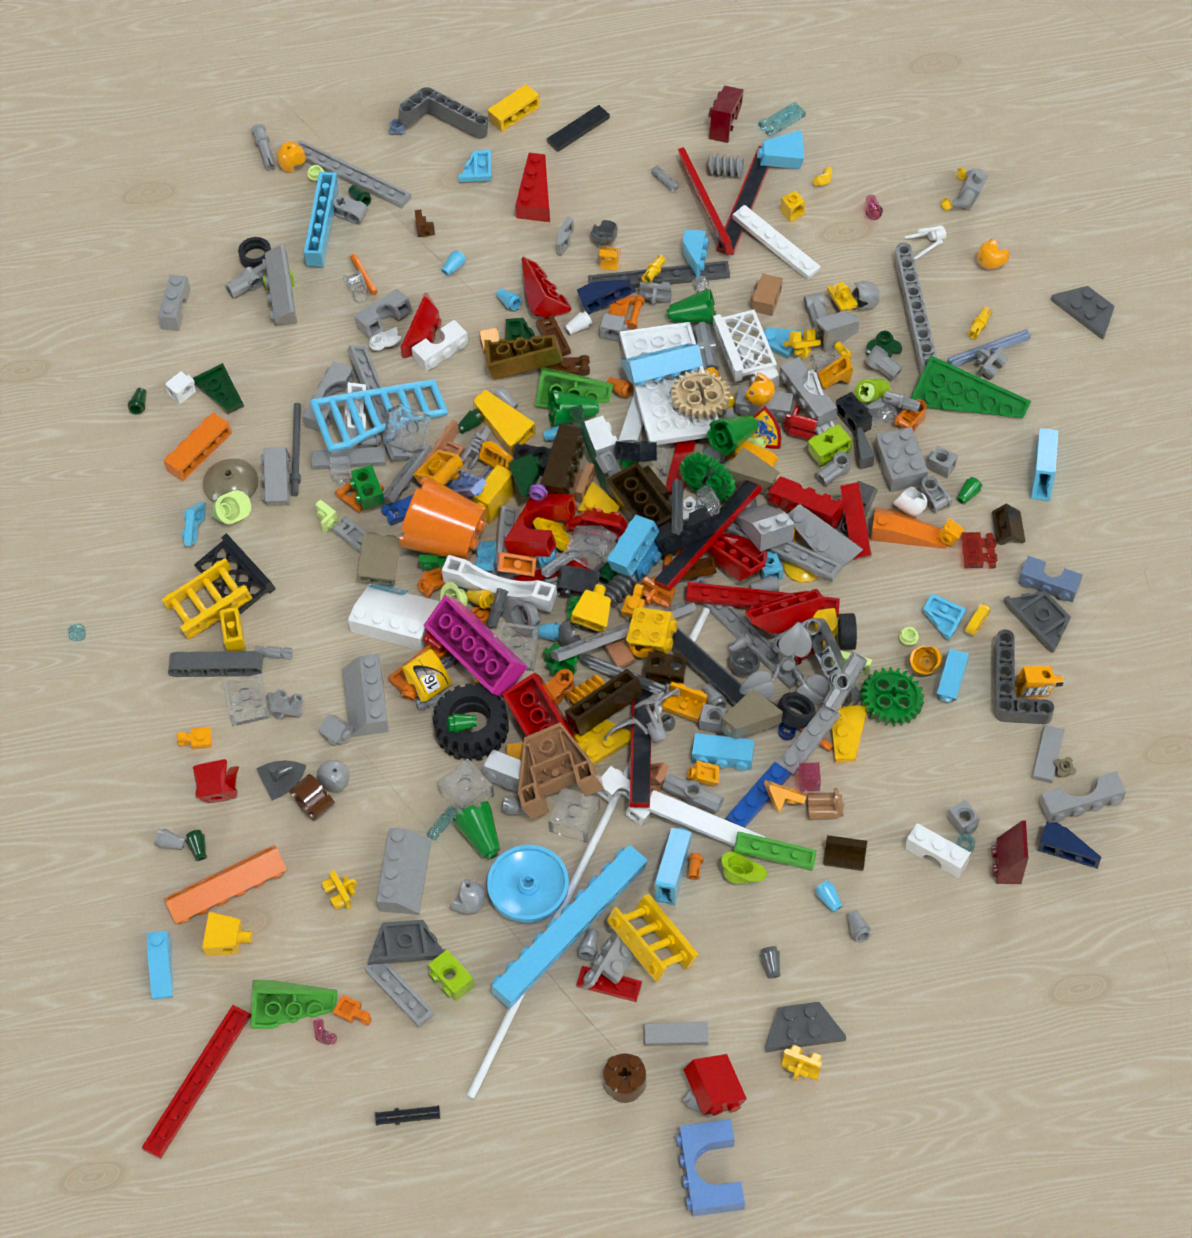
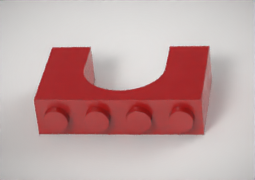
M547 494L542 501H537L530 497L504 539V545L508 553L522 556L550 557L557 545L552 530H534L533 521L537 517L560 521L572 519L578 509L573 494Z

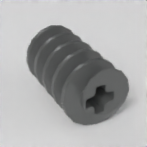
M618 573L607 585H604L606 588L604 596L611 598L610 605L617 607V601H623L622 596L626 598L628 592L632 593L634 591L633 587L635 588L636 583L638 584L636 575L633 573L632 577Z

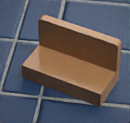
M587 462L584 470L579 469L578 472L574 473L576 477L574 487H570L569 491L573 494L575 502L582 503L591 482H593L596 474L594 464Z

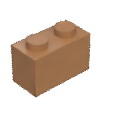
M762 273L760 280L756 281V291L750 297L752 310L755 309L757 313L773 316L782 291L783 278Z

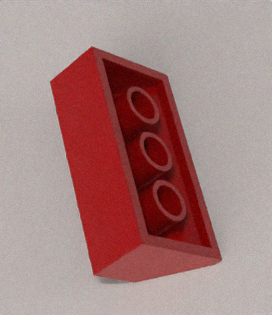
M534 672L502 693L526 736L561 723L577 743L579 742L542 677Z

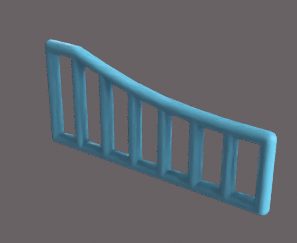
M434 379L316 398L310 401L329 451L351 448L365 439L396 426L448 414L447 407ZM421 388H431L439 407L438 410H429ZM414 390L422 413L413 414L404 391ZM397 392L406 414L405 417H396L387 394ZM380 395L390 419L389 422L380 423L370 398L372 396ZM363 398L374 428L365 431L353 401L354 399ZM346 401L359 433L358 436L351 440L336 402ZM329 404L343 442L333 444L319 405Z

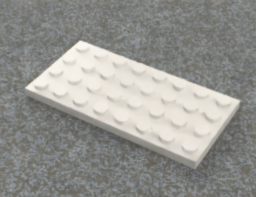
M690 322L621 331L619 334L626 359L687 343L696 344ZM703 366L697 367L698 370L695 371L698 373L699 369H701L702 373H705ZM687 370L681 371V375L685 377ZM670 374L663 376L664 379L658 381L649 379L646 380V384L642 385L633 383L648 441L657 442V445L708 438L709 424L719 419L717 412L715 418L709 415V420L705 416H702L701 420H699L698 416L692 419V415L689 414L685 417V412L679 413V408H674V403L671 402L672 397H670L671 388L674 380H679V375L670 377Z

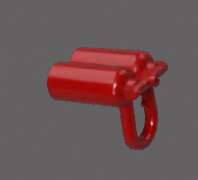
M796 406L792 415L787 414L785 416L786 420L783 422L785 425L784 432L790 436L809 441L816 435L818 420L799 415L800 406Z

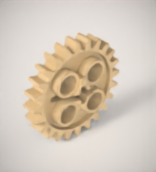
M699 369L698 373L692 370V374L685 372V377L679 375V380H674L671 388V402L674 403V408H679V413L685 412V417L690 414L692 419L698 416L699 420H701L702 416H705L709 420V415L715 418L716 412L722 414V409L726 410L730 399L729 386H726V380L722 381V376L716 378L715 372L710 375L709 370L705 373H702L701 369Z

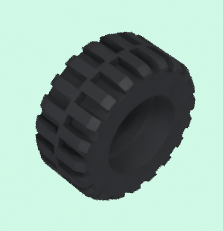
M471 683L465 684L464 687L458 685L454 687L453 691L448 690L445 692L444 698H439L437 701L438 706L436 705L433 711V726L439 746L448 755L454 754V758L461 760V758H465V761H472L477 758V761L483 760V756L489 757L492 750L498 751L502 747L501 743H505L509 733V720L504 700H501V696L492 694L487 688H483L481 684L471 686ZM477 712L489 719L486 726L476 732L460 731L454 733L453 731L449 732L447 727V716H451L452 713L465 714Z

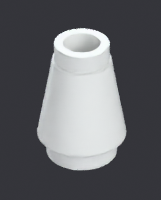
M586 311L580 312L565 325V328L571 335L572 333L589 328L592 321Z

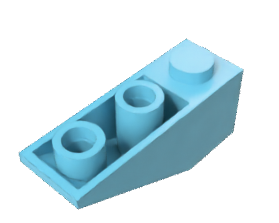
M685 230L683 255L696 277L700 278L701 271H704L709 238H706V231Z

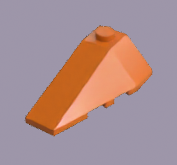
M875 507L871 541L947 549V544L936 537L941 528L894 509Z

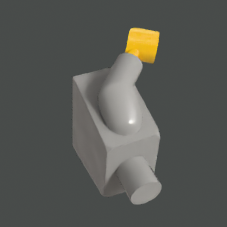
M959 167L957 169L959 173L955 175L961 181L965 180L956 199L952 201L948 197L942 199L943 203H940L945 211L951 209L952 206L954 208L962 207L970 211L988 178V175L981 169L973 168L966 171Z

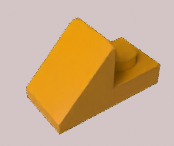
M602 247L599 250V257H601L600 268L617 270L621 248Z
M846 353L818 372L822 387L828 389L840 380L847 384L850 383L853 366L849 355Z
M767 780L764 781L771 802L778 812H781L785 801L795 805L797 802L804 804L807 796L801 791Z

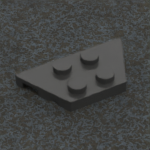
M1089 286L1051 296L1053 303L1099 338L1104 339L1115 306Z
M1038 591L1033 594L1025 593L1021 594V597L1015 598L1006 596L1004 603L1052 653L1055 652L1071 616L1046 591Z
M423 919L384 922L380 927L368 958V965L432 960L442 954L445 949L443 950L438 944V939L429 931Z
M820 1002L778 1007L765 1046V1052L790 1049L793 1045L807 1047L846 1041V1035Z

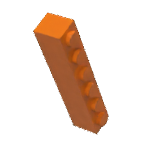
M272 845L163 899L175 924H183L188 922L191 916L197 913L201 915L210 910L209 907L217 904V906L228 902V898L234 895L238 897L247 892L246 889L252 886L256 888L263 885L265 880L271 877L273 879L280 877L287 868L277 847Z

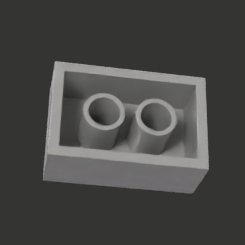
M912 427L876 435L875 450L890 492L906 489L911 486H921L923 478L928 476V470Z

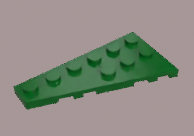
M932 355L911 397L914 400H923L926 403V408L1024 418L1031 403L1030 400Z

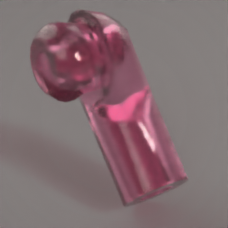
M323 1019L314 1020L316 1040L324 1045L335 1044L337 1036L335 1033L325 1030Z

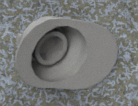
M506 597L504 603L505 610L502 612L504 619L524 634L529 633L532 627L542 619L536 607L531 603L520 602L513 597Z

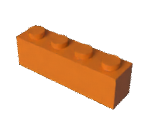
M215 413L206 417L196 429L192 430L184 441L179 443L172 453L166 456L164 460L166 470L183 482L232 434L229 422Z

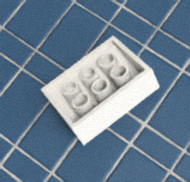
M367 587L355 603L349 616L350 632L422 650L425 645L423 636L428 631L423 625L440 601L410 593L402 594Z

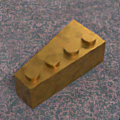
M555 335L532 336L531 339L518 337L516 340L507 341L505 338L499 339L496 342L484 340L487 367L493 380L562 362L561 348Z

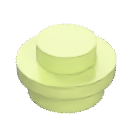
M313 165L307 172L308 178L311 181H318L319 172H324V170L318 165Z
M906 627L900 632L899 639L902 644L912 646L918 642L919 635L914 628Z

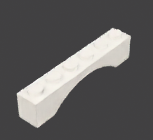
M448 555L442 568L443 582L445 583L453 582L459 587L470 590H489L493 593L494 597L497 588H502L509 591L507 597H513L520 602L531 603L536 609L551 613L557 599L556 585L539 580L515 581L502 578L478 568L465 559Z

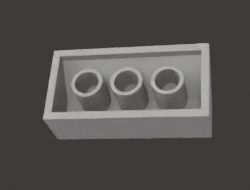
M281 244L267 251L265 259H262L263 268L268 273V276H265L266 287L270 286V293H267L268 301L273 306V309L270 310L271 320H275L276 326L297 323L288 257L284 244Z
M379 653L359 656L343 668L348 723L354 727L351 737L389 732Z
M389 828L377 896V905L380 912L420 915L431 846L430 839L410 829Z

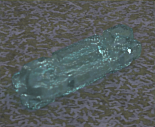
M448 806L445 810L446 813H442L433 824L434 827L428 830L427 836L431 840L435 841L440 836L439 833L445 830L450 824L451 819L458 813L453 806Z

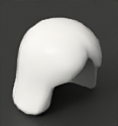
M911 486L893 502V505L902 510L906 515L917 517L926 509L927 498L923 493L918 492Z

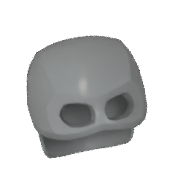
M868 281L854 283L857 287L853 290L852 295L854 298H858L857 303L860 306L855 309L863 311L874 308L879 302V290L876 285Z
M328 760L318 768L316 780L328 791L340 793L348 785L350 772L343 763L336 760Z
M465 879L460 886V896L455 898L454 902L450 904V908L463 914L478 912L485 900L483 887L477 882Z

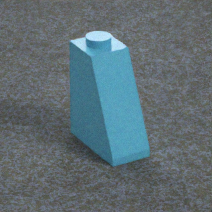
M798 130L763 141L761 148H758L757 151L760 165L800 169L804 161L802 131Z
M949 649L937 696H941L940 700L950 703L952 700L957 701L969 661V653Z

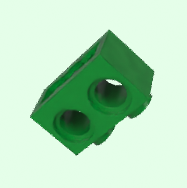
M372 464L352 470V478L349 481L352 490L356 489L357 491L355 493L357 504H361L363 510L385 504L383 492Z

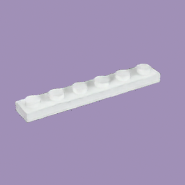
M746 205L733 213L732 219L804 278L809 280L820 271V265Z

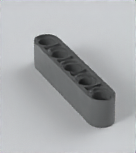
M257 651L173 652L169 656L168 674L173 677L259 676L262 674L263 654Z

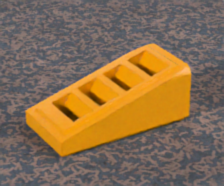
M483 442L478 459L493 468L498 464L510 470L508 463L513 461V457L494 442Z

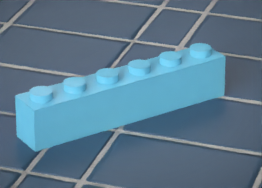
M319 172L304 248L306 266L324 267L335 210L333 200L337 197L339 189L337 173Z

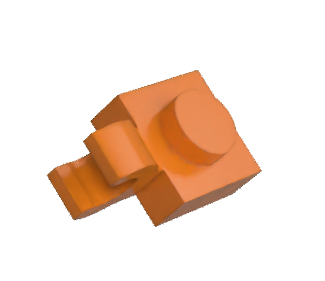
M342 995L333 1010L334 1016L351 1024L354 1019H357L362 1024L368 1026L372 1020L369 1017L370 1013L361 1010L362 1005L360 1002L345 995Z

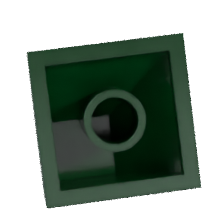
M530 454L508 463L522 498L530 496L529 488L531 485L537 484L541 474L540 467H542V463L535 454Z

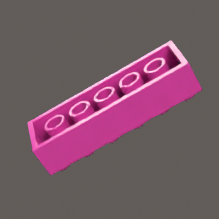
M444 595L423 625L492 694L503 697L502 693L514 686L528 667L459 599Z

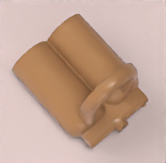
M834 788V792L807 793L809 820L837 819L844 816L843 796L839 794L838 788Z

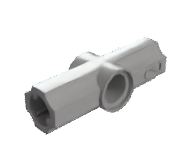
M263 263L255 268H245L238 278L225 285L232 298L248 289L256 290L262 285L263 276L268 275L267 270L263 268Z
M699 322L694 326V332L697 340L696 344L699 345L703 368L705 370L715 367L716 370H719L716 357L715 339L712 338L710 324Z
M855 652L850 654L841 672L834 677V684L823 701L825 706L836 712L839 711L849 692L856 687L857 679L867 663L863 656ZM844 677L848 680L846 687L842 683Z
M671 773L667 775L662 786V790L684 799L688 805H698L715 814L719 812L724 801L723 796L702 788L697 781L689 782ZM690 792H696L697 794H696V795H690L689 793H690Z

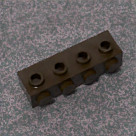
M625 669L565 710L570 727L581 737L641 696L643 693L639 678L629 669Z

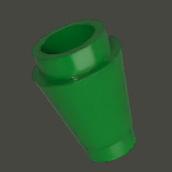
M975 477L966 479L956 499L965 505L981 491L982 483Z
M452 713L451 716H447L448 731L457 733L477 727L476 715Z

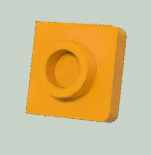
M949 518L936 537L952 547L960 538L964 528Z
M697 761L689 767L687 778H689V782L697 781L698 783L715 787L719 784V766Z

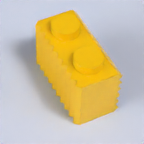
M238 608L220 610V621L226 651H245L243 626Z

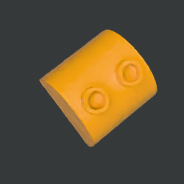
M437 450L413 475L419 483H421L423 477L427 476L447 486L446 484L450 480L454 481L460 476L459 471L464 465L458 454Z

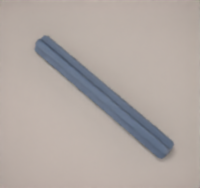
M1027 329L949 357L948 363L953 366L964 364L977 359L976 353L979 349L986 350L989 348L991 353H994L1000 346L1005 349L1029 340L1031 335Z

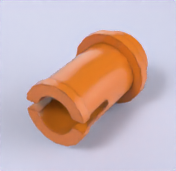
M691 853L687 858L689 866L686 877L690 880H699L701 863H703L704 859L699 853Z

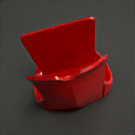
M226 759L194 765L193 772L197 786L195 791L196 799L207 803H215L237 797L236 778L239 766L230 767L226 772Z

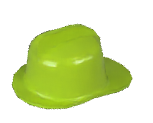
M726 852L721 858L722 865L724 866L723 874L733 884H747L749 881L759 882L767 877V870L762 865L747 859L739 853Z

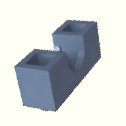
M1028 556L1020 573L1018 584L1026 588L1046 591L1048 594L1058 597L1063 601L1073 602L1083 574L1064 568L1063 573L1059 577H1049L1044 572L1046 562Z

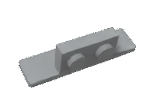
M613 928L611 929V937L602 945L603 951L594 959L592 970L588 971L583 978L585 982L581 988L584 990L594 986L601 973L614 984L618 983L634 957V954Z

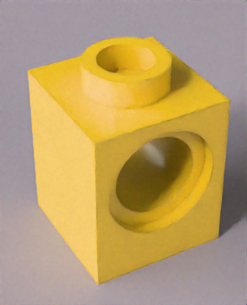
M797 191L781 198V212L789 222L805 215V201Z

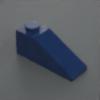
M630 279L591 282L577 289L583 307L589 315L635 293L636 289Z
M1046 822L1038 849L1039 852L1098 869L1101 856L1067 827L1056 822Z

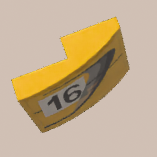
M428 649L402 667L408 683L414 684L421 702L428 701L452 684L445 667L431 649Z

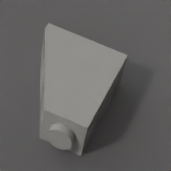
M849 310L815 320L816 339L821 340V345L818 347L824 353L833 349L837 342L840 341L842 343L859 331V319Z

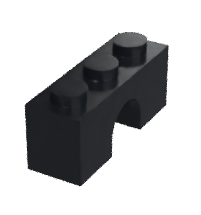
M706 506L689 513V520L683 525V531L680 535L672 533V522L658 527L659 533L656 536V541L664 555H667L715 533L714 520Z

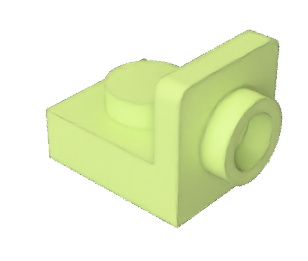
M319 500L315 504L316 514L322 520V531L327 533L333 526L337 525V513L322 500Z

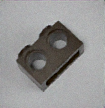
M660 651L648 652L645 677L663 684H670L671 682L684 684L687 656L665 654Z

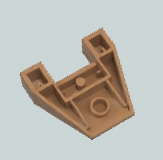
M561 723L524 737L518 794L521 806L530 819L549 812L545 796L577 783L585 796L604 789L599 771Z

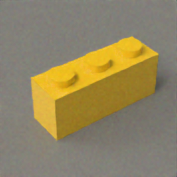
M525 84L488 109L489 122L503 132L540 107L539 94Z

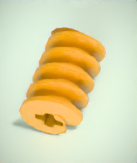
M593 675L591 679L585 680V684L580 683L579 688L574 687L572 692H566V699L570 707L605 684V681L601 677Z

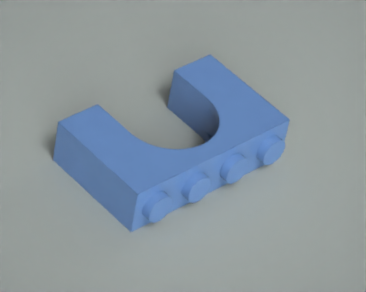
M731 1119L680 1126V1134H676L678 1147H682L683 1154L679 1155L681 1168L685 1167L686 1175L683 1176L684 1189L688 1188L689 1196L686 1197L687 1210H692L693 1217L744 1210L745 1200L742 1182L720 1185L709 1184L703 1181L695 1170V1164L703 1153L715 1149L734 1147Z

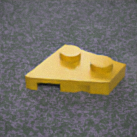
M539 517L533 521L536 530H552L557 544L556 547L561 551L565 552L573 546L562 523Z

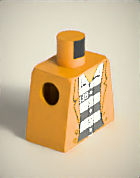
M1023 666L1015 680L1016 697L1029 699L1048 697L1054 687L1063 686L1062 675H1054L1053 669L1050 666Z

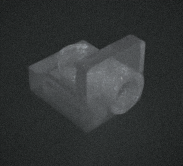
M831 348L828 354H812L809 359L814 372H819L839 359L840 356L836 348Z
M657 447L656 469H659L660 477H667L668 448Z

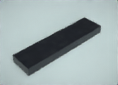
M598 105L548 137L547 143L559 152L608 120L610 114Z

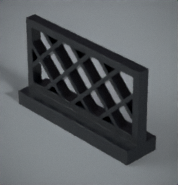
M226 533L221 537L223 541L197 561L194 566L200 573H203L206 570H203L201 566L206 562H212L213 566L217 561L224 559L217 558V553L224 548L228 563L237 562V570L228 571L229 574H236V585L247 586L249 593L251 586H259L261 588L256 594H251L253 599L238 608L239 613L242 614L267 592L271 594L276 588ZM240 574H248V582H239ZM223 578L222 582H212L223 598L229 595L224 593L225 586L228 585Z

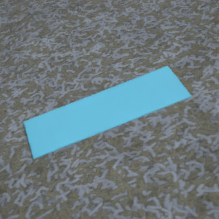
M371 584L368 586L402 594L408 592V590L384 585Z

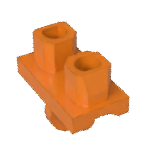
M655 576L652 578L644 577L642 585H644L643 595L647 597L646 604L651 605L655 602L664 608L670 607L676 589L673 587L669 591L655 585Z

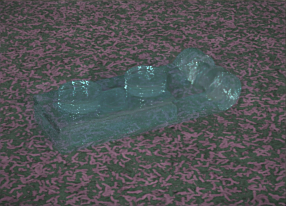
M794 102L769 118L760 120L758 126L765 130L769 137H772L805 117L806 111Z

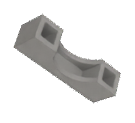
M799 357L780 366V381L786 384L789 393H792L793 397L795 396L800 408L807 412V416L818 420L817 427L837 418V407L828 395H815L804 387L808 380V368Z
M333 361L331 367L327 368L323 381H320L318 390L311 397V400L345 392L348 382L353 383L355 379L353 367ZM326 404L319 405L328 428L333 420L331 409ZM309 405L304 410L302 416L305 427L320 431L312 407Z
M1116 771L1099 776L1095 784V790L1089 795L1076 797L1067 794L1061 788L1041 793L1039 803L1047 822H1060L1066 817H1077L1090 810L1098 811L1107 805H1118L1124 800L1126 790Z

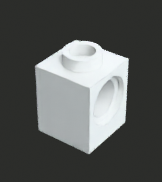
M179 372L165 384L168 395L179 404L196 392L195 381L190 375L186 376L183 372Z

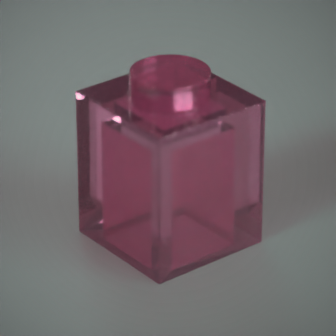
M819 762L799 763L800 791H820L821 775Z

